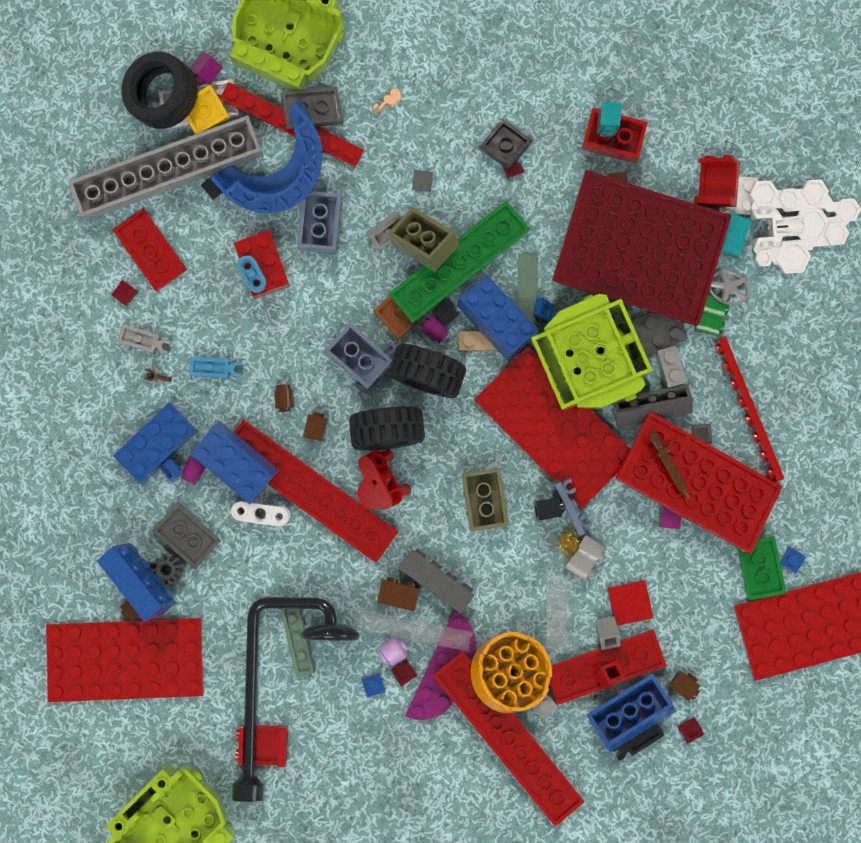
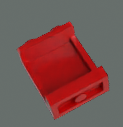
M706 155L704 158H698V163L701 164L699 195L694 196V204L703 207H737L740 161L734 158L733 155H723V158Z
M244 724L240 726V729L236 730V741H239V749H236L235 760L239 761L238 766H243ZM256 725L255 765L286 767L288 726Z

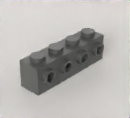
M688 384L636 394L637 398L626 402L623 399L613 404V415L617 428L643 423L650 411L663 419L693 413V397Z
M418 548L415 551L411 549L398 568L461 614L474 597L472 593L473 588L466 583H463V585L459 584L456 581L458 577L449 571L447 574L440 570L442 566L436 561L432 560L429 562L426 560V554Z

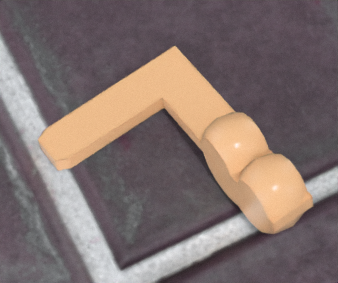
M396 88L391 89L390 95L383 97L384 102L380 106L376 103L372 107L373 114L376 115L386 105L389 107L396 106L402 99L400 91Z

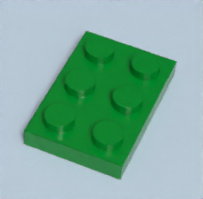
M775 536L758 539L751 554H747L737 548L748 601L787 593Z

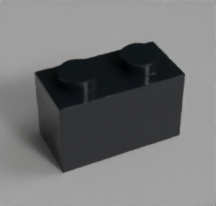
M559 497L534 502L537 521L562 517V513L565 512L564 503L559 500Z

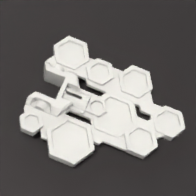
M822 179L808 180L802 189L788 188L777 190L771 180L754 182L749 193V197L753 202L750 208L751 219H767L768 237L756 238L752 241L753 251L756 254L754 260L759 267L770 266L772 262L774 265L779 266L783 274L803 273L811 257L808 251L812 250L813 247L843 245L849 235L846 226L850 221H856L861 211L860 206L855 199H841L839 202H833L828 195L829 190ZM776 208H782L784 212H799L797 216L782 217ZM822 209H825L826 212H834L836 215L834 217H826ZM798 236L800 240L782 241L783 237Z

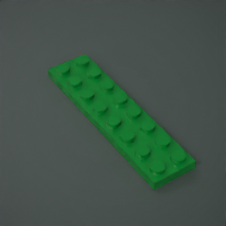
M506 200L457 239L459 246L435 272L423 266L388 295L409 321L414 324L531 229Z

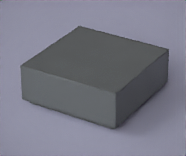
M414 170L412 190L431 192L433 172Z
M711 424L691 425L693 436L705 443H712Z

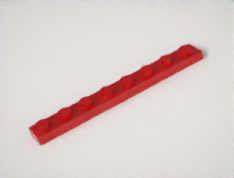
M230 82L227 83L220 97L221 101L296 138L294 129L286 128L282 108ZM315 127L321 141L322 152L356 168L364 150L320 127Z
M726 336L716 340L715 350L723 358L722 366L725 373H729L731 380H729L730 386L733 391L736 390L738 394L737 403L740 408L744 409L746 414L744 416L745 422L753 430L751 436L754 443H758L760 447L759 456L768 466V469H766L767 475L774 482L785 479L727 338Z

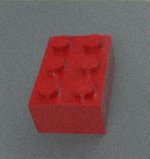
M592 108L581 150L637 163L648 122L621 115L620 127L616 135L603 137L601 134H597L599 109Z
M270 230L234 242L239 259L243 256L253 257L266 279V288L262 292L254 293L251 291L254 299L290 287ZM247 263L245 264L244 269L249 270L251 268V264ZM254 281L253 285L256 287L259 286L260 281Z

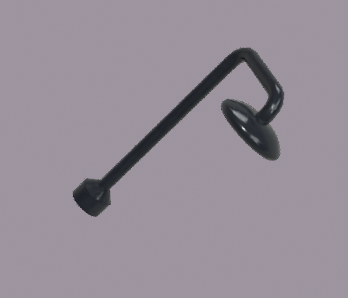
M264 597L255 601L249 609L247 616L243 776H240L232 784L233 801L257 802L263 801L264 784L257 776H254L260 612L267 608L318 609L324 613L325 623L314 624L306 628L301 633L303 639L328 641L358 640L360 637L359 632L351 626L337 623L336 611L332 604L325 599L310 597Z

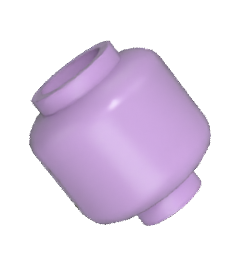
M392 637L380 645L379 655L386 665L394 666L406 659V650L409 648L404 639L400 640L397 637Z

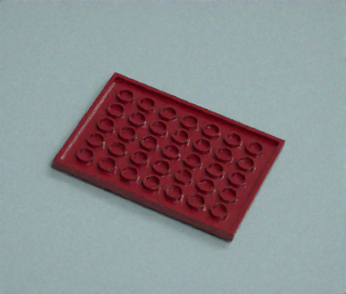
M585 170L551 281L594 295H607L608 299L613 301L622 299L623 304L699 326L732 215Z

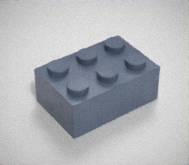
M311 191L302 201L297 246L299 251L337 254L342 196L340 193Z

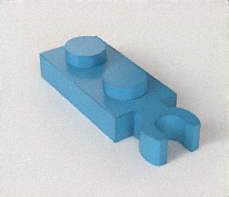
M191 356L189 376L228 379L229 373H232L236 377H241L242 373H236L235 367L243 366L241 362H234L230 365V359Z

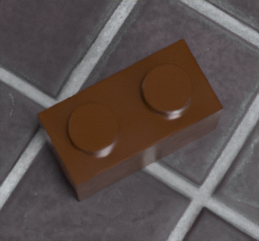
M387 577L386 580L382 579L377 603L415 611L420 588L416 587V583L406 581L404 585L398 583V579Z

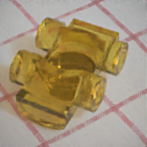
M570 530L565 531L560 536L556 546L562 550L561 552L565 556L570 554L573 557L580 547L577 545L579 540L573 537L574 534Z

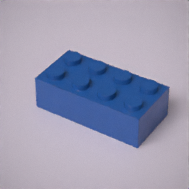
M488 275L458 299L456 306L507 361L532 341L531 337L536 336L539 331Z
M168 402L113 457L139 484H144L198 430L172 403Z
M221 421L212 426L191 453L195 459L249 504L257 499L279 472L277 468Z
M125 543L112 546L97 560L101 568L144 622L160 618L177 603L174 600L173 593L163 586L161 578L152 572L149 563L140 557L138 549L133 544Z
M651 674L586 715L610 753L676 711L655 676Z

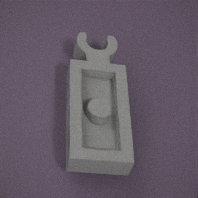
M122 324L117 340L120 344L153 354L158 349L164 355H168L169 352L163 350V345L172 344V342L166 339L159 341L160 335L125 324Z

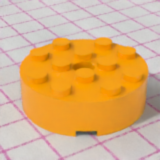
M508 632L495 636L484 642L473 657L471 680L474 690L481 701L495 711L516 713L530 709L539 704L549 691L548 687L552 677L551 662L543 646L531 636L528 637L520 634V632Z

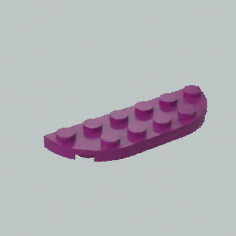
M455 610L450 617L405 717L416 720L432 719L443 714L454 703L432 674L461 650L471 662L476 653L474 631L466 618Z

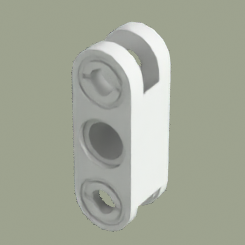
M240 500L231 509L233 518L238 521L283 526L290 519L289 509L282 505L254 501L249 504L245 500ZM240 507L245 511L243 514L239 511ZM258 508L265 510L266 516L264 518L257 516L256 511ZM278 513H281L283 515L282 519H279L277 517Z

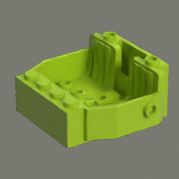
M241 0L232 21V41L234 46L229 55L232 64L291 91L303 90L307 81L311 82L328 68L339 43L344 39V21L340 11L339 0ZM293 25V29L288 30L287 26ZM268 46L273 47L271 51L266 50ZM285 54L290 55L288 59L283 58Z
M592 294L582 298L581 302L559 311L544 328L545 332L531 337L562 411L575 405L583 409H602L623 399L626 402L637 398L636 394L640 393L646 385L642 377L651 374L653 371L622 299L610 303L607 295L598 294L593 296ZM613 313H617L619 315V318L617 320H613ZM625 323L629 333L623 335L618 325ZM632 342L639 355V358L634 360L628 346ZM599 347L604 349L603 354L597 353ZM568 350L573 351L572 357L566 356ZM635 366H641L642 371L636 372L634 369ZM580 368L581 374L575 375L574 369Z
M170 763L105 826L113 834L107 841L108 843H229L237 834L227 823L228 816L221 797L204 780L203 776L197 770L187 765H183L177 771ZM160 780L165 781V787L159 786ZM150 787L156 791L153 796L148 791ZM140 798L145 804L129 819L124 813ZM166 816L171 818L170 823L165 822L164 818ZM192 831H197L198 836L194 837Z

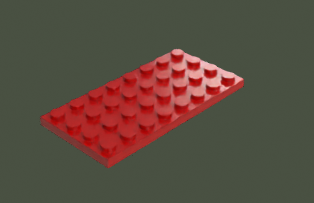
M529 346L474 399L553 481L558 479L562 483L567 478L571 479L572 482L568 483L566 488L571 489L574 487L576 491L572 494L567 493V495L574 499L581 509L619 472L630 450L591 409L578 408L575 405L562 411L539 356Z
M651 411L646 416L615 480L747 554L752 553L783 487ZM650 433H658V438L663 447L670 449L668 454L686 485L689 495L688 499L677 489L661 459L655 457L657 450L651 440H648Z
M861 572L786 591L787 593L734 605L754 681L861 653Z
M201 618L150 620L147 622L140 620L46 624L48 702L204 696Z

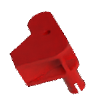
M389 449L381 453L374 450L359 458L358 466L364 480L358 488L356 495L363 509H388L399 504L404 496L411 494V487L408 484L398 485L387 462L394 459V454Z

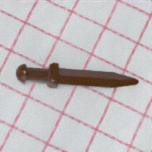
M650 433L648 440H651L657 450L655 457L661 459L677 489L688 499L689 495L686 485L668 454L670 449L663 447L658 438V433Z

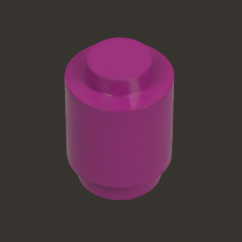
M427 317L420 325L423 327L421 332L434 343L436 341L440 344L449 333L446 327L434 317L431 319Z
M189 457L182 471L181 479L195 485L200 480L206 467L194 457Z

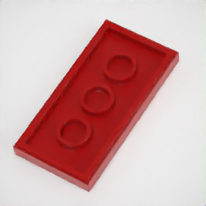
M144 208L113 229L115 235L156 292L187 271L185 265Z

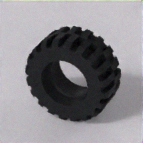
M405 343L396 347L389 368V376L396 381L420 391L446 398L458 396L466 374L465 365L458 362V360L428 348Z
M399 406L370 409L354 413L349 418L351 445L355 450L406 447L422 443L425 438L423 414L418 407Z

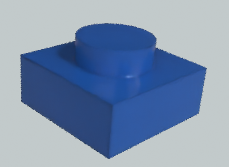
M543 297L537 298L533 316L543 323H549L555 305Z
M171 458L164 462L160 468L171 483H174L182 475L180 466L173 462Z
M788 547L780 563L790 571L797 573L806 557L793 548Z
M380 673L362 678L367 698L386 692Z

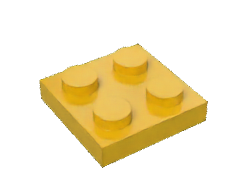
M209 85L198 92L194 108L186 119L194 133L198 134L219 126L230 119V116L212 85Z

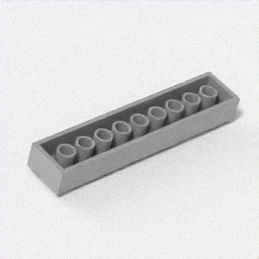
M247 115L68 181L80 216L87 221L221 172L227 167L237 166L262 157L263 153L250 118Z

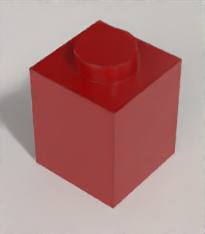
M617 660L601 666L595 672L603 691L619 685L626 678Z

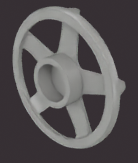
M724 269L715 272L714 277L721 275L723 281L722 283H711V287L720 288L722 298L720 299L713 293L710 287L709 292L716 300L727 305H737L748 298L750 288L746 277H742L734 271ZM726 274L733 275L738 279L730 281ZM742 283L746 289L745 295L737 289V286ZM733 294L741 298L737 302L727 301L728 297Z

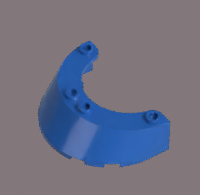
M301 100L292 104L293 107L289 113L294 126L293 131L296 135L294 153L284 168L272 175L253 176L242 172L234 166H230L211 177V180L223 194L236 205L256 213H276L296 206L313 190L322 168V145L312 118Z

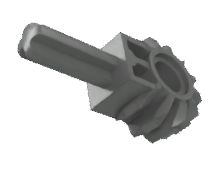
M162 554L161 559L156 558L155 561L148 562L152 572L161 578L163 586L167 584L173 586L174 581H181L178 575H184V572L180 571L184 564H178L180 558L176 557L174 559V554H169L168 557L166 554ZM166 565H169L171 567V573L169 575H167L164 571Z

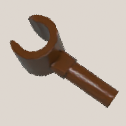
M145 369V371L151 372L152 375L150 378L143 377L148 381L156 379L171 382L172 378L156 374L154 370Z

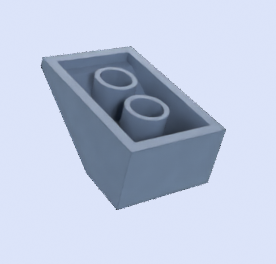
M351 322L324 350L328 356L366 389L377 380L392 362V359Z

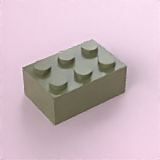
M411 207L387 233L393 247L434 272L459 246L454 231L414 207Z
M500 468L461 474L469 530L477 531L509 526Z

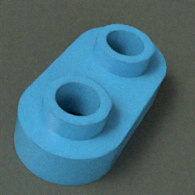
M251 256L241 257L237 263V268L247 287L254 293L262 292L266 288L267 283L258 264ZM247 263L251 264V268L249 270L244 269V266ZM259 280L260 285L254 286V281Z

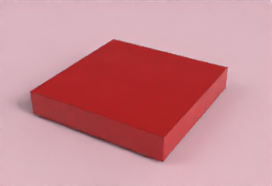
M645 580L607 588L612 613L617 626L653 618Z

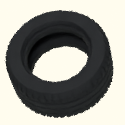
M162 51L147 53L136 59L126 71L121 87L122 101L128 112L147 126L156 129L171 128L181 123L193 110L198 94L197 80L191 69L172 54ZM171 73L174 87L170 98L158 107L148 108L145 98L150 82L161 74Z

